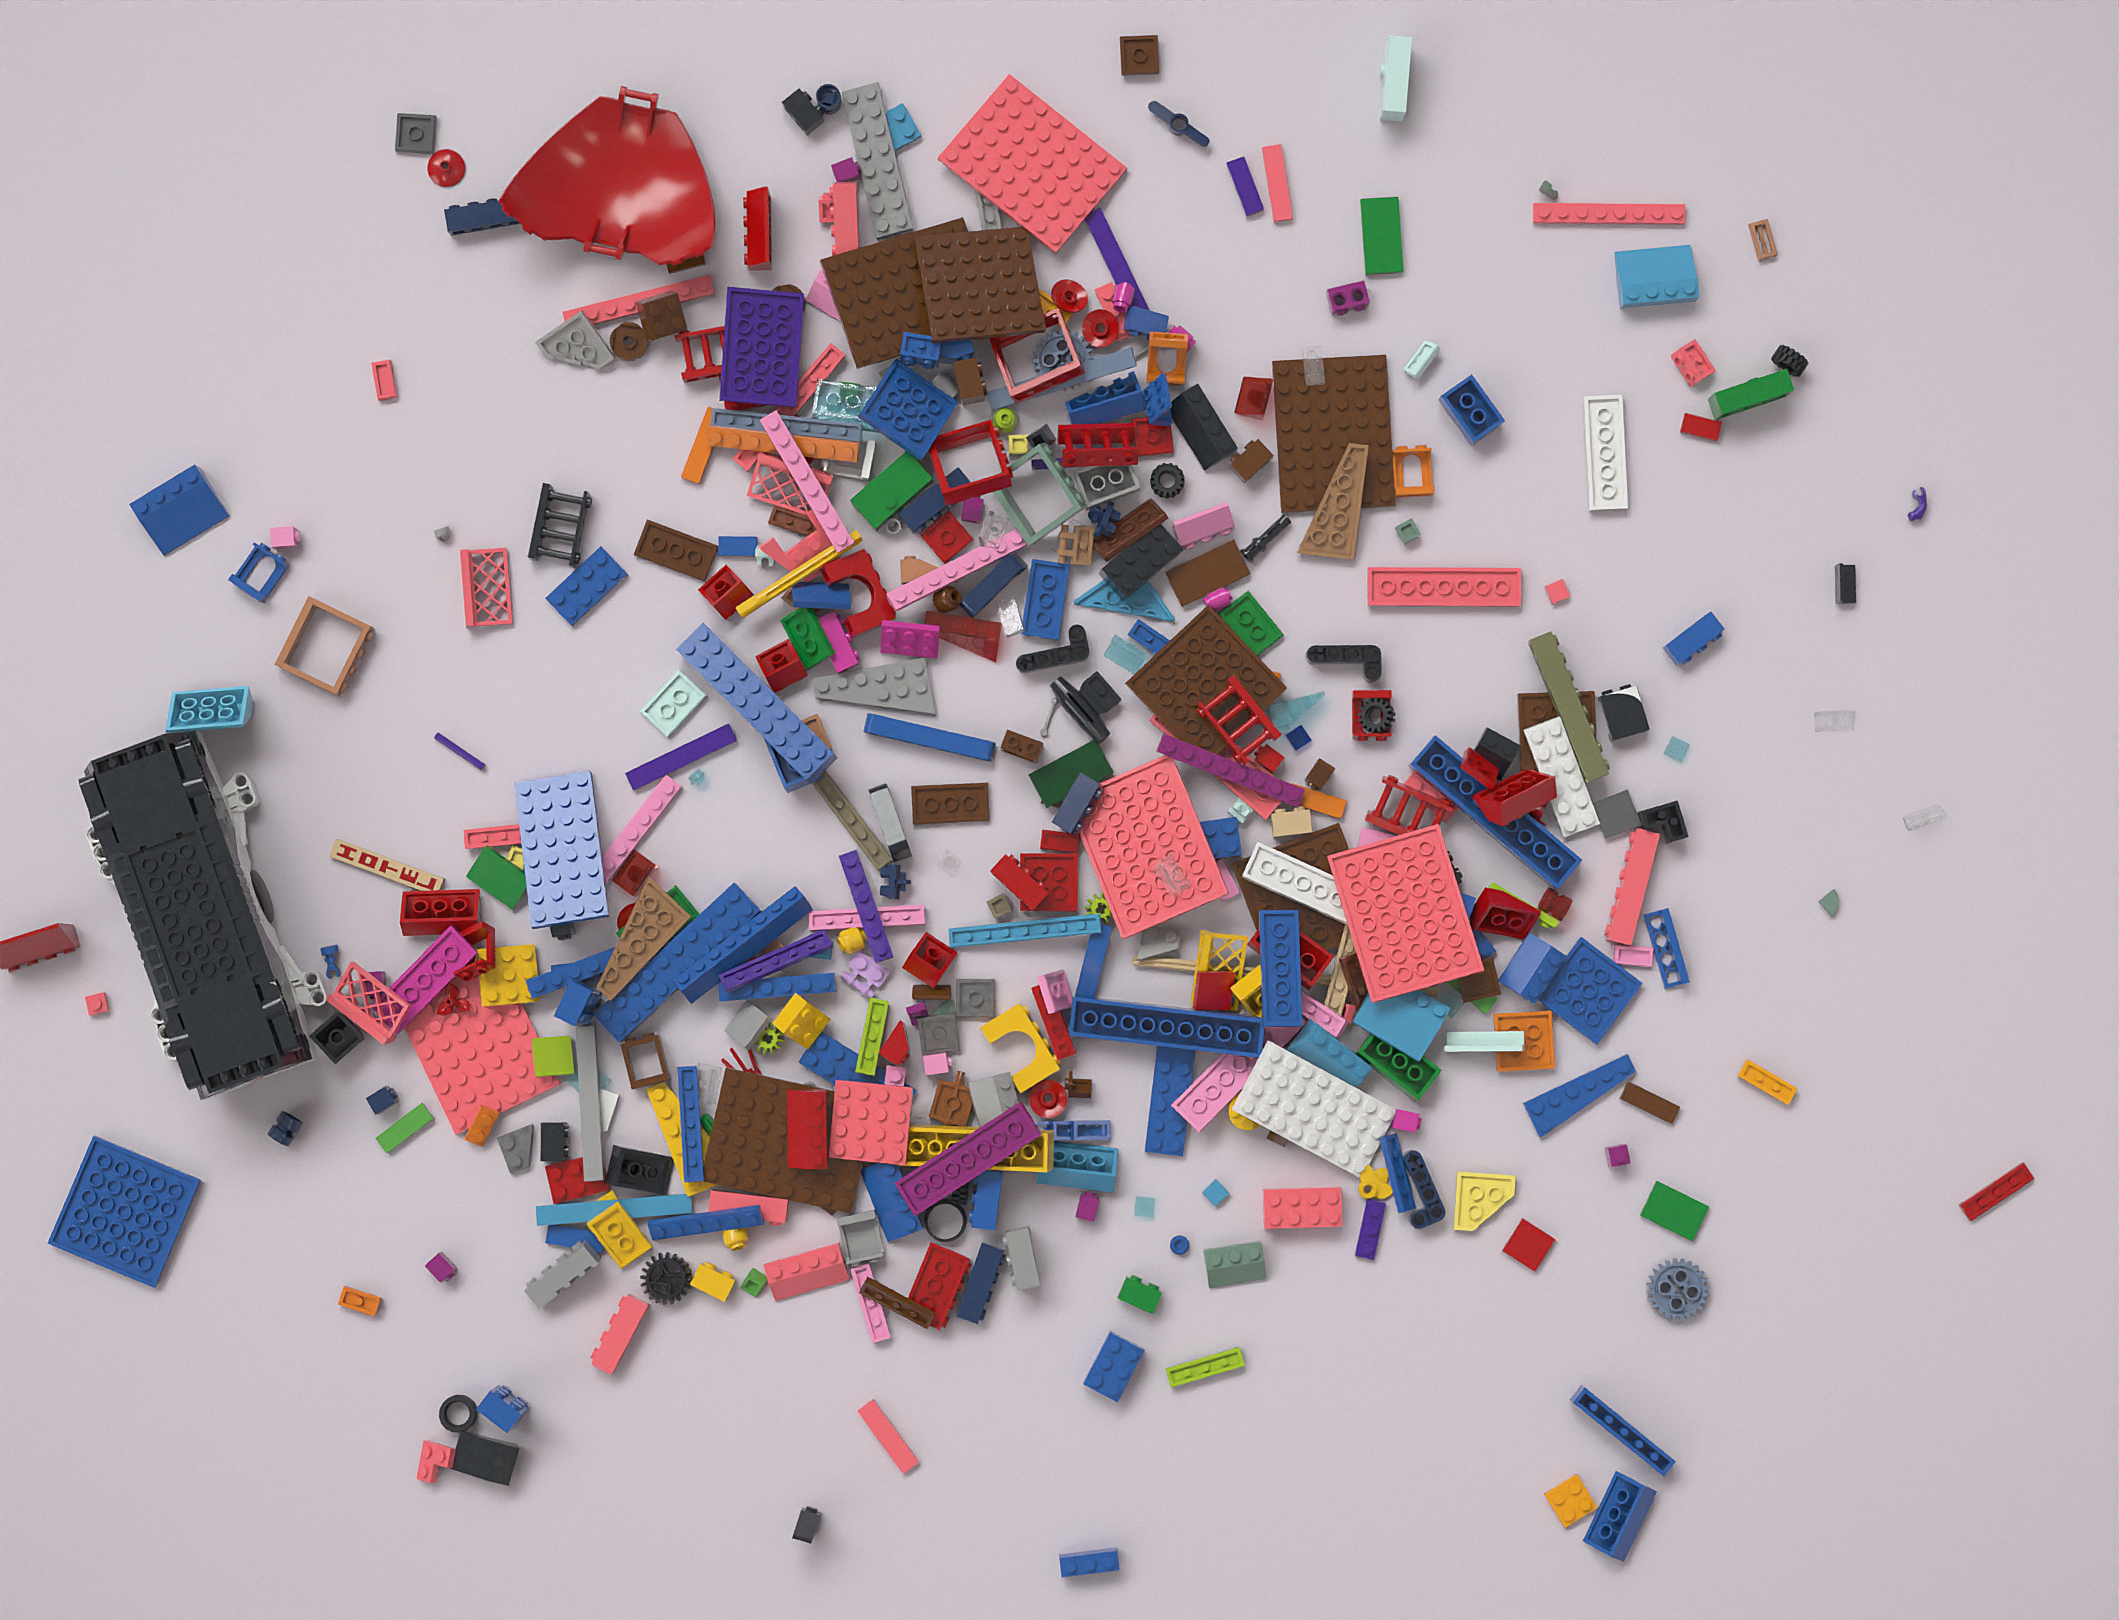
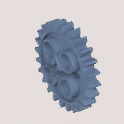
M1060 329V334H1057L1055 330H1053V336L1046 334V341L1040 339L1042 346L1036 345L1039 352H1033L1037 359L1032 360V362L1038 364L1033 368L1035 371H1040L1037 376L1072 362L1071 353L1069 354L1068 346L1064 351L1058 350L1059 344L1066 342L1062 329ZM1069 329L1077 352L1082 357L1081 362L1094 359V356H1089L1093 350L1087 349L1090 343H1083L1085 337L1081 336L1078 339L1079 333L1076 331L1072 335ZM1052 356L1055 358L1052 365H1046L1045 361L1048 357ZM1060 357H1066L1067 362H1061Z
M1673 1258L1672 1264L1669 1260H1665L1666 1266L1659 1263L1660 1270L1653 1269L1655 1276H1648L1652 1280V1283H1646L1647 1286L1651 1287V1290H1647L1646 1293L1652 1294L1648 1301L1655 1302L1651 1307L1653 1309L1659 1308L1657 1314L1660 1315L1664 1312L1663 1318L1667 1319L1671 1315V1320L1675 1321L1676 1316H1678L1679 1321H1683V1316L1690 1320V1313L1697 1316L1696 1309L1703 1311L1701 1303L1707 1304V1301L1703 1298L1710 1296V1294L1705 1292L1710 1286L1704 1285L1708 1278H1701L1704 1271L1697 1272L1699 1266L1691 1267L1692 1261H1688L1685 1265V1259L1683 1258L1680 1259L1679 1263L1676 1258ZM1679 1271L1684 1272V1279L1682 1281L1676 1280V1273ZM1668 1275L1671 1276L1675 1285L1682 1287L1680 1288V1292L1688 1300V1304H1685L1680 1294L1676 1292L1674 1293L1676 1288L1668 1280ZM1663 1282H1667L1669 1285L1666 1292H1661L1660 1285ZM1690 1287H1694L1696 1290L1693 1297L1687 1295V1290ZM1675 1298L1680 1300V1305L1677 1308L1671 1306V1302Z

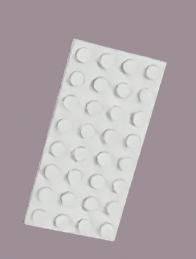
M1267 1041L1232 1108L1237 1113L1359 1178L1365 1166L1371 1162L1380 1144L1379 1138L1384 1137L1396 1113L1394 1108L1270 1041Z

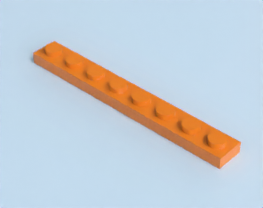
M708 426V446L778 453L765 431ZM791 434L804 457L858 462L860 442Z

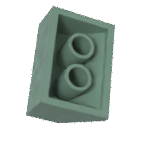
M1260 1240L1203 1249L1209 1288L1266 1279L1265 1261Z

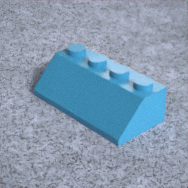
M1310 1019L1287 1048V1051L1353 1087L1361 1084L1373 1069L1320 1025Z
M1054 1141L1053 1170L1038 1172L1037 1184L1114 1192L1118 1148Z

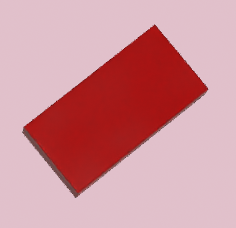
M1684 413L1680 432L1718 441L1722 422Z
M1042 829L1040 849L1078 853L1080 834L1074 836L1068 832Z

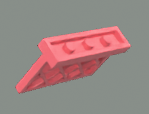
M760 452L746 496L803 515L809 512L806 506L808 502H804L800 494L801 490H798L795 485L794 478L791 477V473L783 459L767 452ZM760 465L767 466L771 474L762 478L759 473ZM810 467L819 484L826 486L824 492L827 496L834 475ZM785 472L790 480L780 484L776 474ZM773 476L778 486L768 490L764 480ZM761 482L766 492L760 495L752 493L754 485ZM791 482L796 492L786 496L782 486ZM779 488L784 498L777 501L772 498L770 492ZM796 494L802 502L797 507L792 506L788 498Z
M507 549L460 550L466 628L512 624ZM494 553H503V561L499 565L490 559ZM472 554H481L486 560L478 567L472 560ZM487 561L496 567L490 576L481 569ZM497 570L505 575V579L500 585L491 578ZM478 571L487 577L481 586L474 581V576ZM489 580L498 586L491 595L482 588ZM499 589L506 593V599L502 603L493 597ZM480 590L489 596L482 605L475 599V595ZM490 599L499 605L493 613L484 607ZM476 604H477L478 606H480V608H479L477 611H476ZM500 608H503L508 613V620H499L494 615ZM481 609L490 615L486 621L477 622V614Z
M354 961L350 962L334 993L329 994L326 1000L383 1045L394 1042L397 1037L395 1033L411 1007L408 1002ZM353 969L358 972L359 980H352L351 972ZM369 980L372 982L374 991L367 992L365 981ZM360 982L362 993L355 995L353 983ZM344 985H349L351 996H346L341 992ZM383 991L387 994L388 1002L381 1003L379 992ZM368 994H375V1005L369 1004ZM363 995L365 1007H360L357 1004V996ZM396 1002L403 1006L400 1014L395 1013L394 1003ZM389 1004L391 1015L384 1017L382 1005ZM377 1006L379 1018L372 1016L371 1007ZM386 1018H392L393 1027L391 1030L386 1027Z

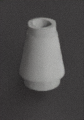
M943 371L931 381L934 386L951 398L959 392L949 375Z

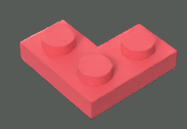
M423 1440L416 1479L428 1483H436L438 1466L453 1468L456 1448Z

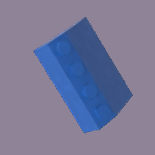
M195 464L129 504L144 529L164 556L229 517L228 512L203 471Z

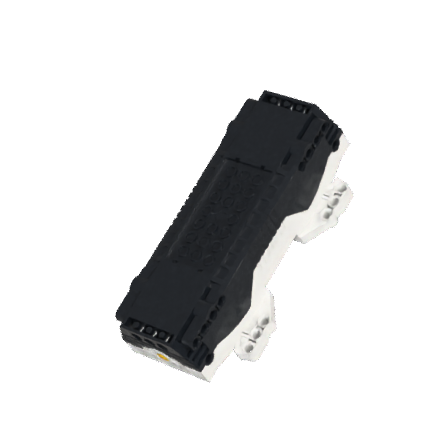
M197 731L162 734L91 760L84 771L85 777L78 779L93 825L87 830L86 836L93 856L100 866V875L116 886L121 903L124 905L125 914L128 916L127 920L131 924L130 928L134 933L133 937L138 944L137 948L141 953V959L144 961L143 965L156 999L150 1016L152 1021L156 1023L157 1037L163 1054L169 1060H177L188 1090L197 1088L200 1100H207L317 1060L318 1057L312 1043L313 1040L309 1037L311 1033L302 1005H327L329 1003L326 1001L329 991L320 972L300 971L296 962L287 952V948L280 944L276 930L271 925L274 920L271 897L262 877L257 871L252 870V863L245 847L248 845L245 813L257 807L260 801L252 777L246 773L239 772L234 774L231 780L224 786L213 758L207 749L203 735ZM244 776L246 784L241 787L238 781ZM251 794L253 801L247 805L245 797ZM94 832H96L98 840L94 838ZM102 849L105 855L104 858H102L100 855V851ZM108 867L110 869L111 876L107 874ZM313 974L317 977V983L314 985L309 982V978ZM319 992L324 996V1000L321 1003L316 1001V995ZM159 1011L163 1018L162 1021L158 1018ZM165 1030L167 1031L168 1039L164 1036ZM171 1048L175 1054V1057L171 1055Z

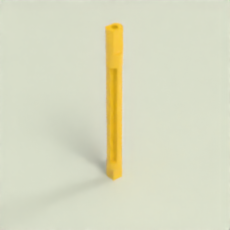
M855 530L849 534L854 542L853 545L839 553L836 552L833 545L737 606L736 610L742 619L819 570L823 565L828 564L862 542L863 539L858 531Z

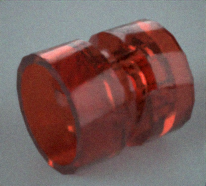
M1548 887L1537 909L1544 913L1551 912L1555 919L1562 921L1573 899L1564 895L1559 896L1558 891Z

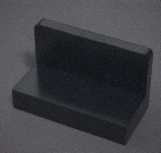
M1839 563L1835 565V604H1855V565Z

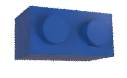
M1135 306L1129 307L1123 330L1128 331L1131 336L1140 337L1142 335L1146 336V340H1149L1150 332L1166 333L1169 316Z

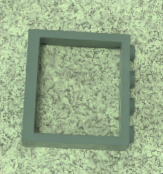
M1046 443L1038 444L1008 467H1011L1013 472L1039 453L1074 507L1036 533L1007 488L993 492L1028 546L1036 544L1060 527L1061 524H1064L1087 507L1083 494L1077 491L1074 480L1067 476L1064 471L1065 467L1061 466V461L1057 460L1054 456V450L1050 449Z

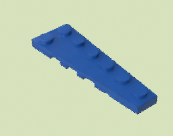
M1628 1054L1523 1102L1538 1137L1544 1136L1635 1073L1636 1070Z

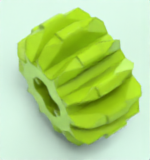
M1103 892L1100 894V899H1098L1095 893L1093 897L1096 901L1090 898L1087 899L1092 906H1085V909H1091V912L1086 913V915L1100 914V912H1096V909L1098 908L1097 904L1102 903V906L1104 904L1106 909H1104V914H1101V919L1104 918L1105 923L1108 924L1107 916L1111 919L1114 918L1110 913L1111 910L1107 900L1103 899Z
M772 1022L769 1023L768 1029L766 1027L761 1033L758 1041L753 1044H760L756 1049L758 1052L764 1047V1055H767L768 1048H770L771 1054H775L773 1047L775 1046L778 1050H781V1046L777 1043L785 1042V1040L778 1037L783 1036L784 1033H777L779 1030L777 1027L772 1029ZM766 1033L773 1036L772 1043L770 1044L763 1040V1037H766Z

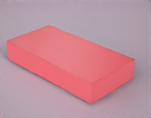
M391 360L371 363L378 401L398 398Z

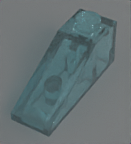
M1322 691L1268 706L1271 722L1279 732L1290 729L1289 725H1292L1323 698L1325 692Z

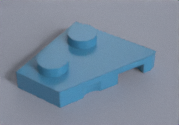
M903 103L886 112L895 151L922 137Z

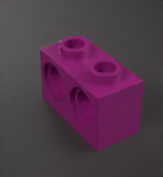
M1364 280L1330 288L1326 291L1331 315L1342 316L1347 314V311L1354 309L1355 312L1362 311L1370 303ZM1359 293L1363 299L1355 301L1352 295ZM1342 298L1344 304L1338 306L1334 303V299Z

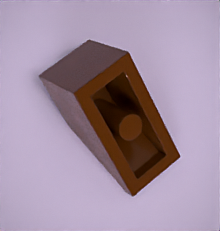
M1319 758L1304 779L1307 781L1306 785L1315 791L1316 789L1321 790L1336 768Z

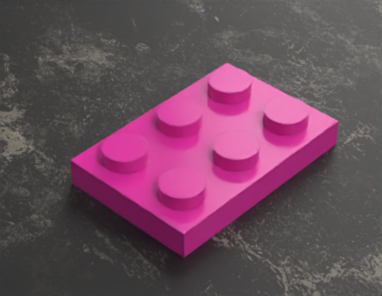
M882 620L880 653L937 659L940 626Z

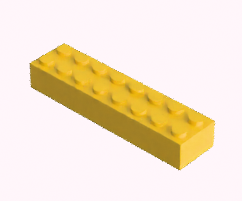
M910 1124L907 1163L900 1166H921L980 1127ZM1040 1130L1041 1136L988 1170L1049 1172L1053 1170L1054 1130Z

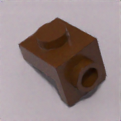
M1069 1071V1078H1065L1064 1090H1068V1098H1091L1092 1079H1074L1073 1071Z

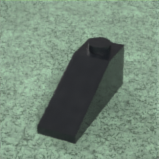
M811 1506L802 1507L792 1539L812 1543L821 1512H817V1508Z

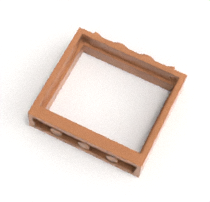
M308 596L274 665L340 696L348 688L349 684L347 681L350 676L355 674L357 670L355 665L358 659H362L366 651L364 647L367 642L371 641L374 628ZM316 607L362 628L334 687L288 665Z

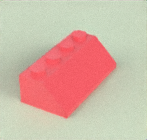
M840 1242L763 1265L775 1301L850 1280Z

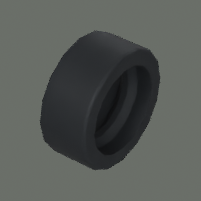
M456 1394L447 1398L439 1409L441 1424L451 1432L460 1433V1430L465 1431L469 1429L477 1418L476 1404L470 1397ZM461 1402L468 1407L469 1418L464 1424L455 1425L448 1420L447 1410L452 1403Z

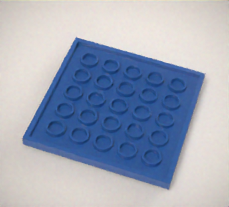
M93 1136L47 1244L155 1288L202 1179L98 1136Z

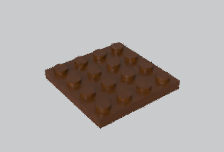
M1579 691L1581 695L1580 703L1586 707L1588 712L1586 718L1589 724L1592 723L1596 732L1595 691ZM1548 692L1518 693L1519 745H1521L1519 749L1520 770H1538L1523 730L1558 716Z

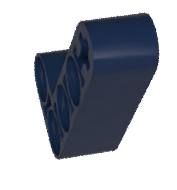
M1016 552L1010 553L961 601L960 606L971 618H974L1014 578L1019 576L1028 565Z
M1408 1150L1403 1155L1404 1163L1423 1205L1422 1208L1410 1214L1409 1223L1417 1229H1422L1441 1221L1445 1217L1446 1211L1421 1154L1416 1150ZM1410 1154L1417 1156L1415 1159L1416 1165L1419 1166L1421 1164L1422 1167L1415 1168L1413 1162H1408ZM1419 1171L1425 1173V1179L1422 1182H1418L1415 1177ZM1426 1189L1433 1191L1431 1199L1427 1200L1424 1198L1423 1193ZM1434 1207H1439L1441 1210V1214L1438 1217L1431 1215V1210ZM1418 1214L1422 1215V1224L1415 1225L1414 1217Z

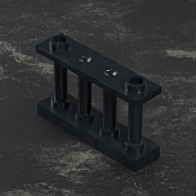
M543 483L528 558L538 561V557L548 556L570 561L569 566L575 569L576 564H579L581 553L578 552L587 508H591L592 497H590L588 491H584L583 497L557 493L555 490H552L551 484ZM558 500L581 505L579 516L551 511L549 508L550 501ZM551 518L577 523L575 535L548 530L545 527L546 519L549 520ZM549 537L573 542L572 552L567 553L543 548L541 546L542 538Z

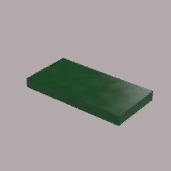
M1092 740L1028 774L1047 809L1067 797L1080 773L1098 782L1114 772L1098 742Z

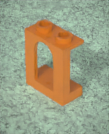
M1150 332L1146 382L1152 383L1161 373H1165L1157 367L1158 347L1177 348V357L1174 370L1165 373L1167 383L1175 386L1184 384L1188 334Z
M1417 445L1413 449H1408V446H1398L1392 451L1395 498L1433 496L1432 448H1427V445ZM1407 455H1416L1420 459L1422 486H1403L1402 462Z

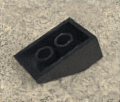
M613 1145L605 1183L666 1195L674 1160L671 1156Z
M460 1430L455 1447L453 1468L450 1469L489 1482L509 1486L520 1449L518 1445Z

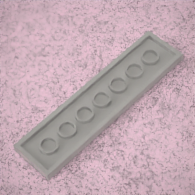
M875 82L841 92L876 238L880 239L913 230L912 219L879 83Z

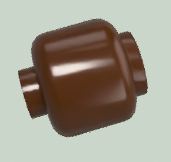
M947 586L933 595V604L942 613L953 611L960 606L961 594L953 586Z

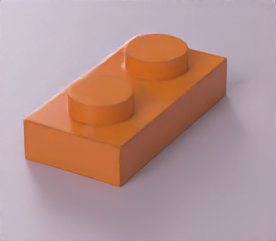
M480 1105L465 1136V1141L483 1147L499 1115V1111Z
M344 1286L338 1305L376 1316L382 1297Z

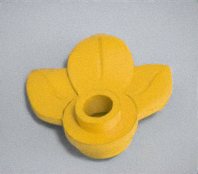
M1370 1165L1365 1166V1169L1360 1173L1361 1183L1358 1186V1192L1361 1197L1365 1199L1373 1197L1384 1199L1393 1193L1392 1187L1386 1184L1389 1177L1387 1168L1373 1170ZM1366 1186L1371 1187V1190L1369 1192L1364 1191V1188Z

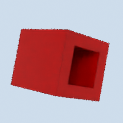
M1268 744L1264 747L1260 745L1254 753L1257 756L1254 760L1271 774L1274 773L1285 758Z

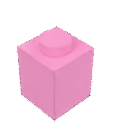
M294 526L270 528L272 548H298V542L301 541V537L297 528Z
M946 1053L923 1056L925 1075L949 1072L948 1068H952L951 1056L947 1057Z

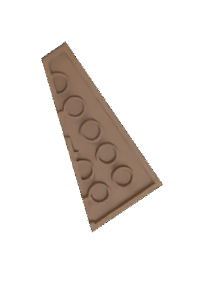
M1348 444L1297 553L1354 560L1369 445Z

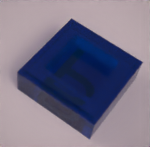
M1302 725L1285 735L1295 751L1312 741Z

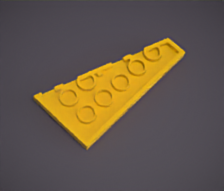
M665 1082L647 1088L648 1096L687 1197L717 1186L707 1182L684 1183L679 1099ZM701 1127L704 1166L710 1136Z

